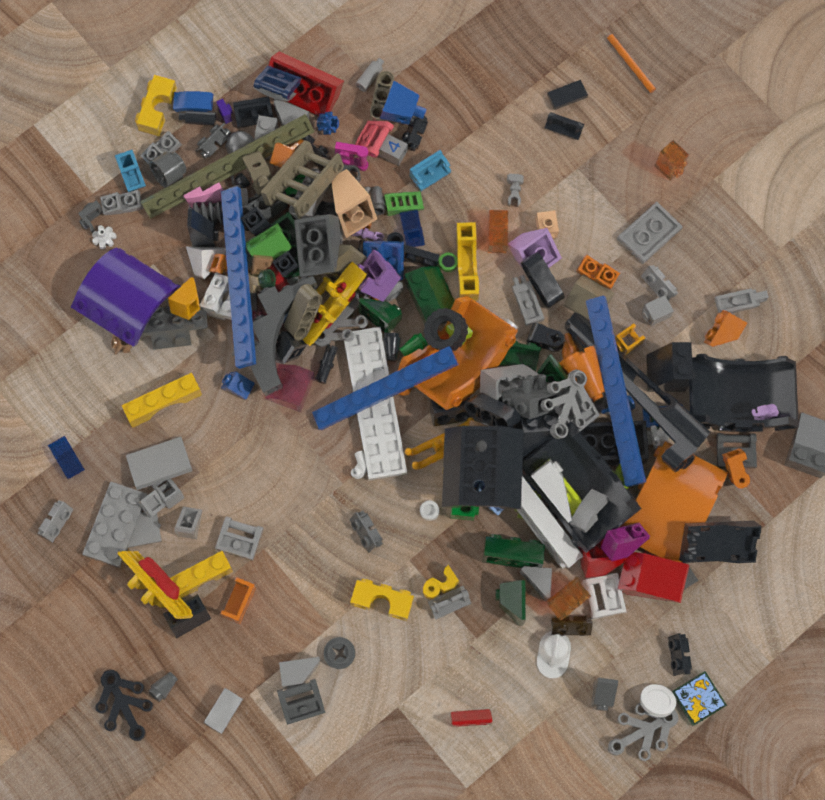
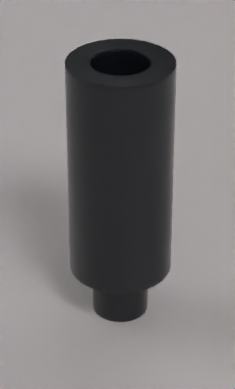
M186 110V113H179V120L185 121V124L215 126L216 112Z

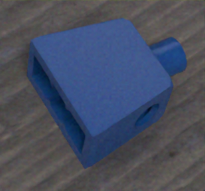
M393 81L380 119L409 124L412 116L423 119L426 108L417 105L419 99L417 93Z

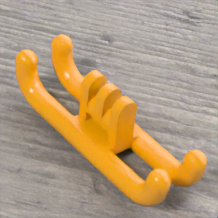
M468 418L466 422L459 426H469L471 420L474 421V419ZM445 433L414 448L405 449L407 456L417 455L433 447L436 453L422 461H414L412 463L413 469H422L444 458Z

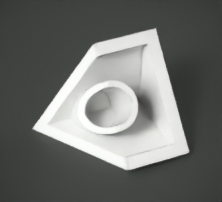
M186 246L193 273L196 277L202 279L209 275L214 255H226V249L221 247Z

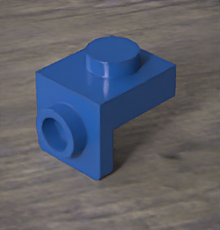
M237 371L229 372L222 380L223 385L221 389L228 390L241 399L246 400L255 383Z

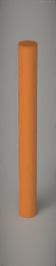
M613 34L607 37L608 41L650 93L656 90L654 85Z

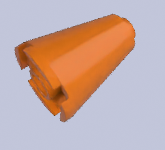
M594 346L587 347L584 351L576 352L559 362L567 375L573 370H580L585 373L587 381L584 388L593 402L604 397L605 389Z

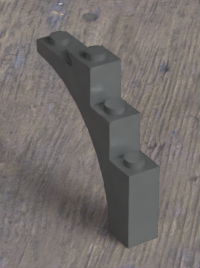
M305 276L298 281L299 283L283 287L279 293L274 286L272 288L266 287L258 294L268 315H261L253 320V330L260 344H255L256 365L250 367L265 396L283 388L277 373L275 360L279 331L290 311L299 288L305 284H310L314 289L318 287L313 276Z

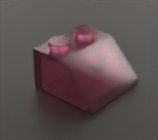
M279 364L277 373L283 388L266 396L265 399L301 412L315 379L314 372L297 365Z

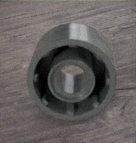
M164 152L149 162L152 174L163 188L183 179V174L186 173L185 163L176 152Z

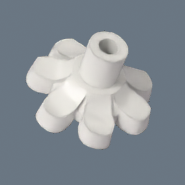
M100 225L98 226V231L92 233V237H94L92 242L94 245L99 244L100 249H105L106 244L109 247L114 245L112 239H116L117 235L111 227L108 226L105 229Z
M655 425L651 426V431L647 430L648 445L653 444L654 449H657L660 445L663 446L664 442L670 439L661 428L657 429Z

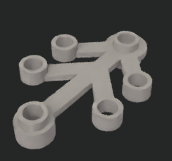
M358 290L355 294V299L343 310L331 327L321 333L325 334V337L323 339L318 337L315 341L318 346L324 347L330 344L331 341L345 340L350 342L354 339V333L350 329H345L342 333H333L337 328H365L368 321L362 315L356 317V319H347L358 308L359 296L364 292ZM364 293L365 299H371L370 295ZM361 319H364L363 324H359ZM347 333H351L349 338H345Z
M573 370L568 374V379L560 382L554 381L547 385V390L550 394H556L560 389L569 387L567 394L554 399H545L541 402L543 411H550L555 406L563 404L557 423L553 424L550 429V433L555 439L567 436L568 427L565 423L570 409L574 417L572 423L578 429L584 428L586 425L581 412L590 411L592 403L588 400L584 389L587 377L583 371ZM576 392L578 393L579 398L581 400L579 404H577L575 398Z
M641 703L635 706V713L637 715L643 716L645 714L657 720L649 723L632 718L627 713H621L617 718L620 725H630L640 729L621 740H611L608 744L610 754L615 756L622 754L627 745L644 736L642 748L638 752V758L641 761L649 760L654 731L661 727V732L655 747L658 751H665L668 748L667 738L670 728L678 722L677 712L674 710L670 714L672 720L667 721L665 717H656L646 711L644 713L638 712V706H641ZM621 716L627 717L626 723L621 722ZM660 741L665 743L664 749L659 748L658 743ZM614 743L620 745V750L617 751L613 748ZM642 751L647 752L648 757L646 759L641 757Z

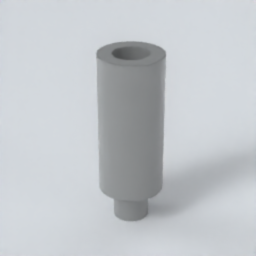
M378 58L376 62L372 61L355 83L361 91L366 92L383 70L382 65L384 61L381 58Z

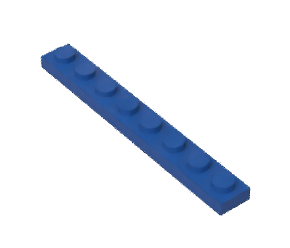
M448 346L317 409L312 414L319 430H324L459 364L452 348Z

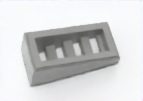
M168 479L159 488L158 486L165 481L151 485L168 509L184 499L181 490L172 479Z

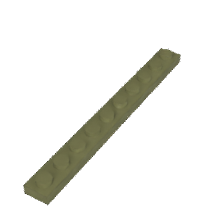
M304 114L145 198L141 203L151 219L185 201L186 199L183 195L199 186L204 191L246 169L242 159L243 156L260 151L263 158L272 155L277 142L289 146L315 131L308 117Z

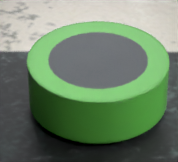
M448 252L441 255L439 259L441 270L452 272L457 268L458 259L453 253Z

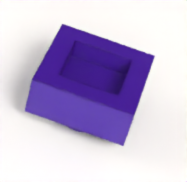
M223 98L216 101L218 111L225 124L232 122L231 114H233L230 104H226Z

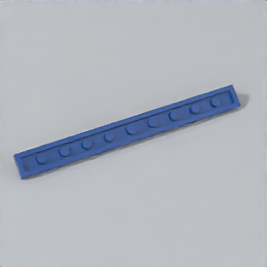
M236 186L221 191L235 367L241 369L256 365L245 230L244 222L241 219L243 217L241 189Z
M603 295L586 300L624 482L626 487L645 483L646 479L606 297Z

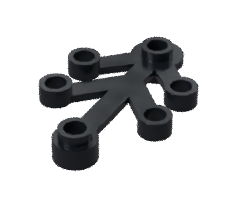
M115 670L105 671L101 676V684L104 688L100 700L95 706L98 713H106L108 711L107 701L112 691L115 700L109 718L104 724L105 729L109 732L117 729L116 721L121 709L130 726V738L137 742L142 741L146 736V730L143 726L138 725L128 704L139 707L144 712H150L153 709V703L148 699L141 700L124 695L119 687L131 689L135 694H142L144 692V685L141 682L134 683L121 679L120 674ZM109 677H114L115 679L112 684L108 683ZM138 684L141 685V690L136 692L134 689L135 686ZM149 702L150 708L144 709V703ZM105 704V710L99 711V705ZM109 722H114L112 729L107 727ZM136 730H141L140 737H135L134 733Z

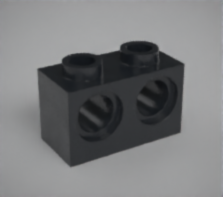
M470 397L459 406L448 410L430 398V415L433 426L466 422L471 416L466 413L464 406L470 400Z

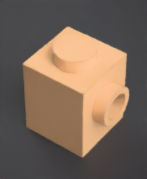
M556 211L538 212L535 219L537 230L547 228L554 240L558 237L559 233Z

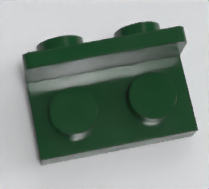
M516 340L498 367L524 364L536 372L541 348L533 343L521 344Z

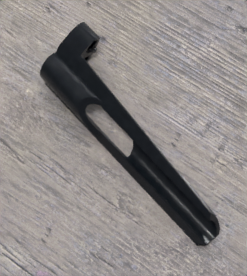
M574 312L565 322V329L584 349L590 346L595 347L591 323L581 314ZM617 348L626 391L675 443L661 456L662 461L675 473L681 468L683 470L686 469L695 459L693 454L711 432L673 396L662 391ZM636 376L641 378L669 406H657L633 383Z

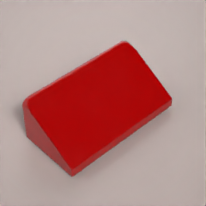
M490 709L451 712V726L491 725L493 722Z

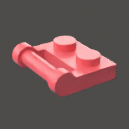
M367 121L354 145L366 147L368 149V156L377 158L381 145L388 133L394 128L393 124L388 121Z

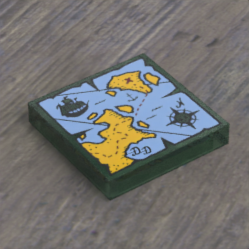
M706 671L672 691L692 727L727 706Z

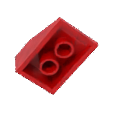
M633 552L630 556L626 557L627 559L623 564L618 585L619 590L630 596L681 603L689 564L639 552Z

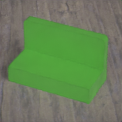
M278 223L246 242L247 249L252 257L253 255L272 256L274 260L292 249Z

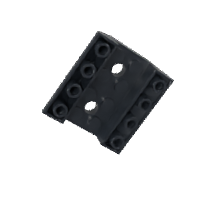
M457 426L445 428L442 508L473 506L521 509L524 430L502 426ZM480 441H484L487 444L486 449L482 452L476 450V444ZM483 481L485 489L480 492L476 491L474 488L476 482Z

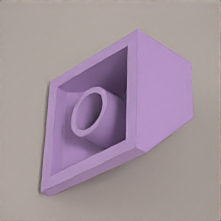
M547 228L522 233L508 243L514 258L520 266L523 260L536 252L542 256L548 268L562 259Z

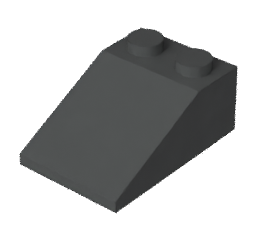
M327 214L294 220L300 277L336 272L341 237L339 217Z
M801 412L799 428L795 429L784 466L818 478H822L825 475V420Z

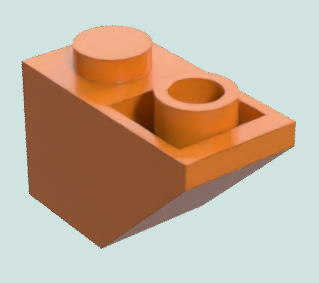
M722 310L716 316L712 329L707 331L704 343L714 347L738 340L747 322L728 311Z

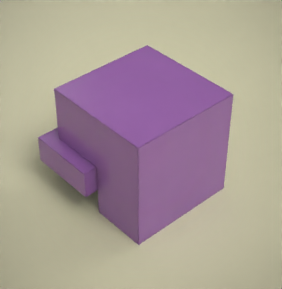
M374 249L363 265L359 263L357 265L367 274L364 281L358 287L360 291L383 302L401 278L392 265L385 261L382 255Z

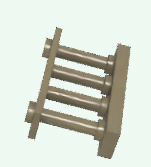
M304 140L261 191L265 204L271 207L277 200L293 206L297 218L301 219L334 178L342 171L344 165L340 154L337 153L332 160H328L314 154L311 143ZM309 161H313L325 166L321 173H317L305 168ZM298 174H302L314 179V181L308 187L294 181ZM288 187L303 192V194L297 200L283 194V192Z

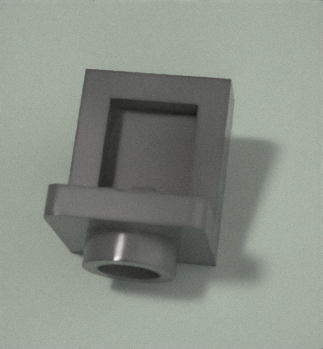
M97 200L86 204L83 210L78 213L81 219L79 223L85 230L89 229L91 233L95 231L91 221L103 213L102 207Z

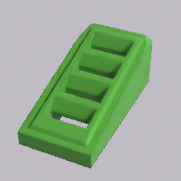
M420 191L384 195L387 216L424 210ZM416 197L418 205H414L413 198ZM406 199H409L410 206H407ZM399 200H402L403 206L399 205ZM395 201L396 207H392L391 202Z

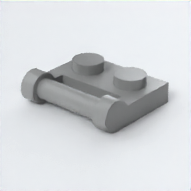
M226 516L215 549L253 561L264 527L247 525ZM229 528H234L254 534V538L250 539L228 532Z

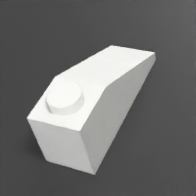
M550 459L533 472L531 477L569 523L572 520L563 474L561 473L563 469L557 461L553 463Z

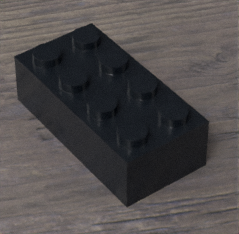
M633 421L642 464H646L649 459L646 421ZM612 422L590 423L580 431L586 437L587 442L598 451L608 465H619L620 458Z

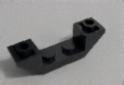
M257 207L241 217L255 236L272 227ZM290 250L273 260V264L283 278L299 267Z

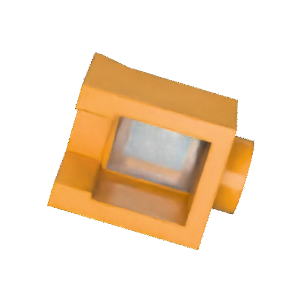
M634 323L615 337L617 348L625 355L643 344L645 340L644 335L639 337L634 331L636 328Z

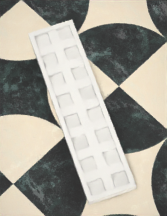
M380 327L352 331L354 339L350 342L344 340L353 392L389 375ZM347 333L345 338H349L351 333ZM392 396L357 413L369 481L407 474L394 398Z

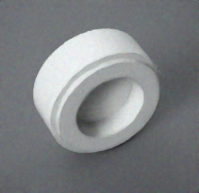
M425 501L420 506V514L425 520H435L439 516V507L434 501Z

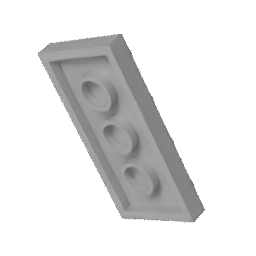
M110 481L82 555L120 568L123 560L117 553L118 551H127L140 513L143 510L138 502L148 494Z

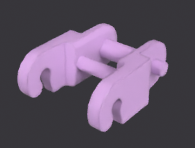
M774 404L757 407L758 413H756L755 409L752 410L755 420L770 419L779 414L777 406Z

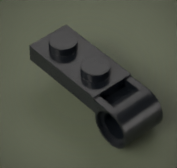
M392 232L388 235L387 241L404 242L402 234ZM404 244L405 261L422 263L425 267H438L439 254Z

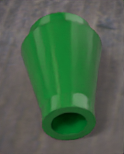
M421 333L414 334L399 349L405 357L418 349L423 350L428 346V343Z

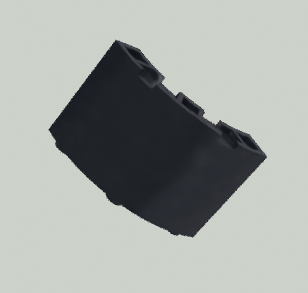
M697 354L696 357L692 358L693 380L689 385L690 413L707 429L713 426L718 427V431L763 432V428H775V431L799 428L796 361L789 359L788 356H778L777 359L745 361V359L723 360L709 357L707 354ZM770 404L777 406L778 416L763 420L754 419L753 409L758 413L757 407Z
M570 422L566 425L568 427L566 437L555 439L552 436L523 460L522 476L548 504L546 508L553 516L556 514L573 537L571 539L573 545L577 549L581 547L587 553L605 538L607 531L618 528L642 508L632 494L622 485L623 482L598 451L587 442L586 437ZM551 459L553 463L555 461L558 462L563 469L561 472L563 477L582 500L591 489L608 497V503L596 514L598 520L586 533L571 526L570 522L566 521L531 477L532 473Z

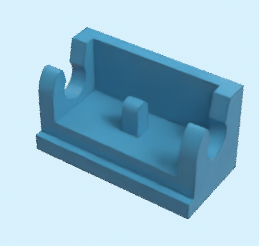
M439 150L410 168L409 176L418 189L423 191L451 173L450 163L442 154V151Z

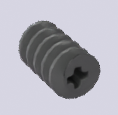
M194 202L193 208L189 205V209L195 210L211 220L215 225L218 220L221 225H224L222 207L219 202H216L215 207H213L211 202H209L208 207H205L204 202L201 203L199 208L196 202Z

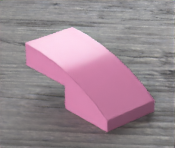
M220 183L213 185L205 191H202L199 186L183 196L191 208H193L194 202L197 203L198 207L201 206L202 202H204L205 206H208L209 202L213 204L222 201L221 191H223Z

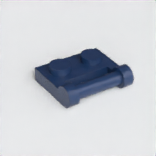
M267 66L257 76L253 87L265 89L289 100L293 91L300 85L301 77Z

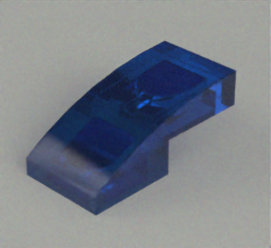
M418 210L399 213L405 244L412 247L425 246Z
M65 435L48 445L67 479L85 470Z

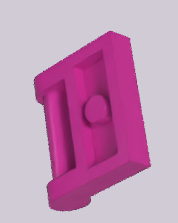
M336 142L335 155L337 153L340 154L343 165H354L360 171L368 169V149L366 147Z

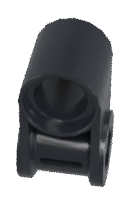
M533 323L526 341L551 352H559L563 348L564 335L562 332L545 325Z

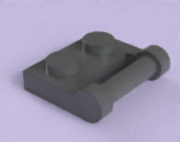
M717 433V467L726 468L722 454L738 449L724 448L723 443L725 442L749 443V448H741L747 456V460L742 462L744 468H756V433H749V435H724L723 433Z
M316 679L284 691L283 689L277 690L287 725L326 713ZM313 690L314 694L286 702L288 697Z

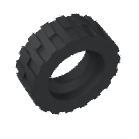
M440 308L432 312L424 324L425 340H427L430 346L439 351L448 346L453 351H456L466 341V336L468 335V324H466L465 318L448 308ZM449 321L454 326V333L449 339L443 340L438 336V327L441 323Z

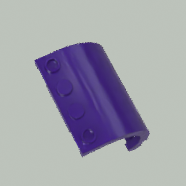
M116 247L105 253L90 269L76 293L71 308L134 347L138 344L143 330L155 310L181 286L174 284L171 279L158 273L134 256L126 254V251Z

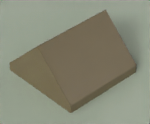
M582 275L574 284L563 306L581 314L590 321L586 300L604 295L607 304H609L615 293Z

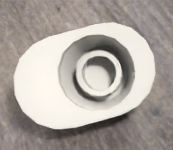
M550 631L541 638L537 656V667L545 677L558 678L567 670L571 643L566 635H551L552 631Z

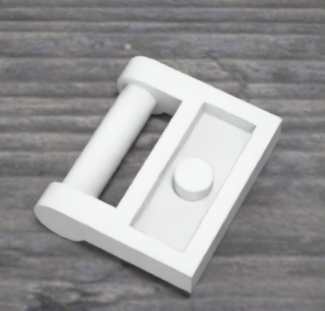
M618 573L583 580V586L586 587L592 612L590 613L591 620L626 613L623 594L618 589ZM599 584L605 610L599 611L593 585Z

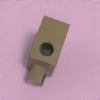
M256 151L243 156L242 159L253 189L257 194H261V191L272 177L261 152ZM258 163L259 167H253L254 164Z

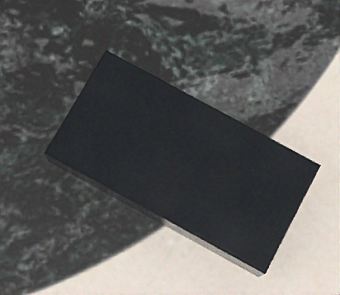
M581 80L547 92L554 110L588 98Z

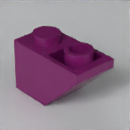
M640 523L607 531L601 548L611 561L619 560L630 556L649 539L650 535Z

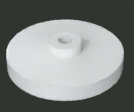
M653 684L643 689L640 695V703L649 714L656 717H666L674 711L676 698L668 688Z

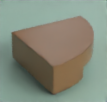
M253 255L251 275H258L270 267L273 257Z

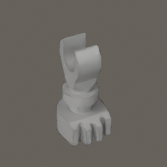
M507 174V182L511 185V195L508 198L509 206L511 199L514 198L518 201L517 207L521 203L519 196L521 186L519 185H523V175Z

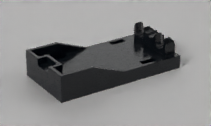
M754 520L685 523L679 560L682 563L715 561L738 564L756 563L758 552L756 544L757 539H760L762 526Z

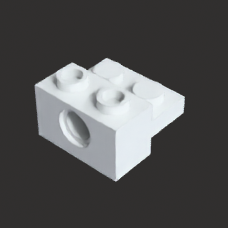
M215 273L199 306L209 316L225 320V318L232 320L228 276Z

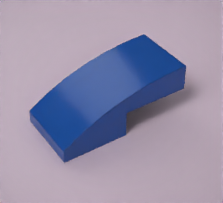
M201 91L174 92L173 110L176 112L186 110L212 111L214 94Z

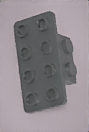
M169 306L158 307L146 324L141 337L151 335L153 350L191 345L190 330L208 327L207 312L200 307V310L190 320L172 314Z

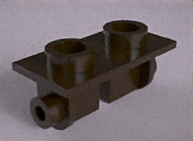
M555 615V617H551V635H591L593 621L587 615L573 616V621L569 620V616Z

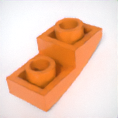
M588 255L584 256L576 270L577 273L585 275L608 289L613 287L620 275L618 271L604 263L602 265Z

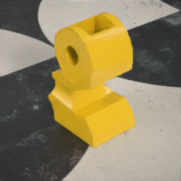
M449 565L444 569L445 582H440L435 578H430L425 582L423 594L427 599L437 598L440 591L446 593L454 590L459 584L458 578Z

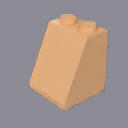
M347 169L339 173L332 181L333 197L340 226L345 238H348L377 220V216L370 195Z

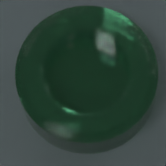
M271 269L259 272L258 280L262 288H272L275 286L276 276Z

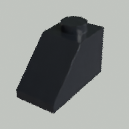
M282 331L278 335L276 352L280 359L287 363L298 359L307 344L303 340H295L288 331Z

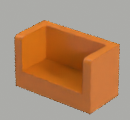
M300 139L289 146L277 142L270 164L281 168L304 140Z
M236 577L235 587L224 611L222 610L220 614L225 619L241 624L256 587L255 584Z

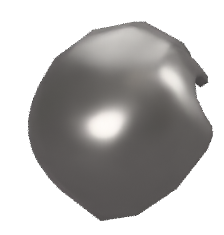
M244 131L232 133L227 139V153L231 154L253 142V137Z

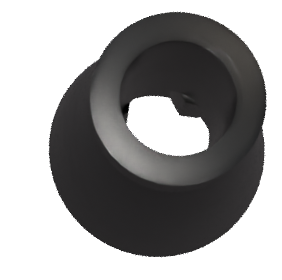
M384 333V338L382 339L386 360L397 361L401 342L399 333Z

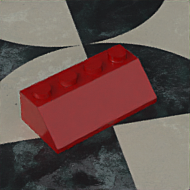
M280 51L271 57L268 66L301 77L300 85L293 91L296 93L295 97L287 102L320 116L319 114L332 111L339 98L344 80Z

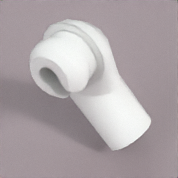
M358 451L354 454L357 465L351 470V475L356 479L362 478L367 471L364 451Z

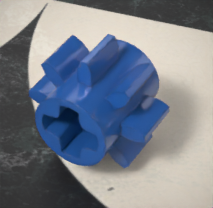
M332 112L319 114L320 117L316 122L318 130L323 131V135L336 133V129L339 127L337 116H333Z

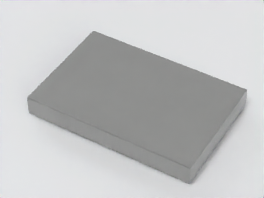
M656 201L617 237V240L644 264L672 239L683 226Z
M182 437L126 455L137 490L193 471Z

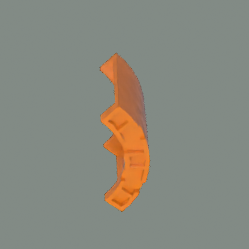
M469 296L456 298L451 310L465 318L466 324L473 331L472 337L468 338L456 351H453L459 365L414 386L446 410L459 406L480 388L481 370L497 368L509 348L515 343V336L518 332L516 328ZM447 321L442 331L438 330V336L443 340L449 339V334L445 331L447 325L452 324ZM428 344L423 350L418 349L408 356L402 357L398 371L439 350Z
M665 441L662 447H657L653 455L656 459L646 478V482L638 486L640 492L636 501L642 509L618 528L640 523L650 535L649 539L640 546L641 548L659 557L681 562L679 557L685 523L706 522L728 472L695 456L694 461L686 469L683 470L681 468L675 473L662 461L661 456L673 445Z

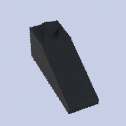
M188 209L187 228L192 246L215 247L216 241H219V230H216L215 223L195 210Z

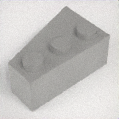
M524 364L481 370L480 393L502 402L503 391L523 386V380L528 375L534 376V382L538 381L539 374Z

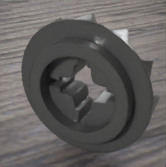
M336 637L326 644L324 659L330 667L344 669L354 661L355 648L348 639ZM345 646L343 654L345 655L346 659L344 657H339L338 659L334 660L336 653L334 652L333 648L335 650H341V648Z

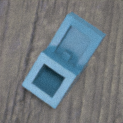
M133 150L115 155L128 192L146 187Z

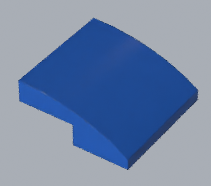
M363 242V255L368 258L373 249L378 251L385 261L392 265L401 277L400 280L404 279V242Z

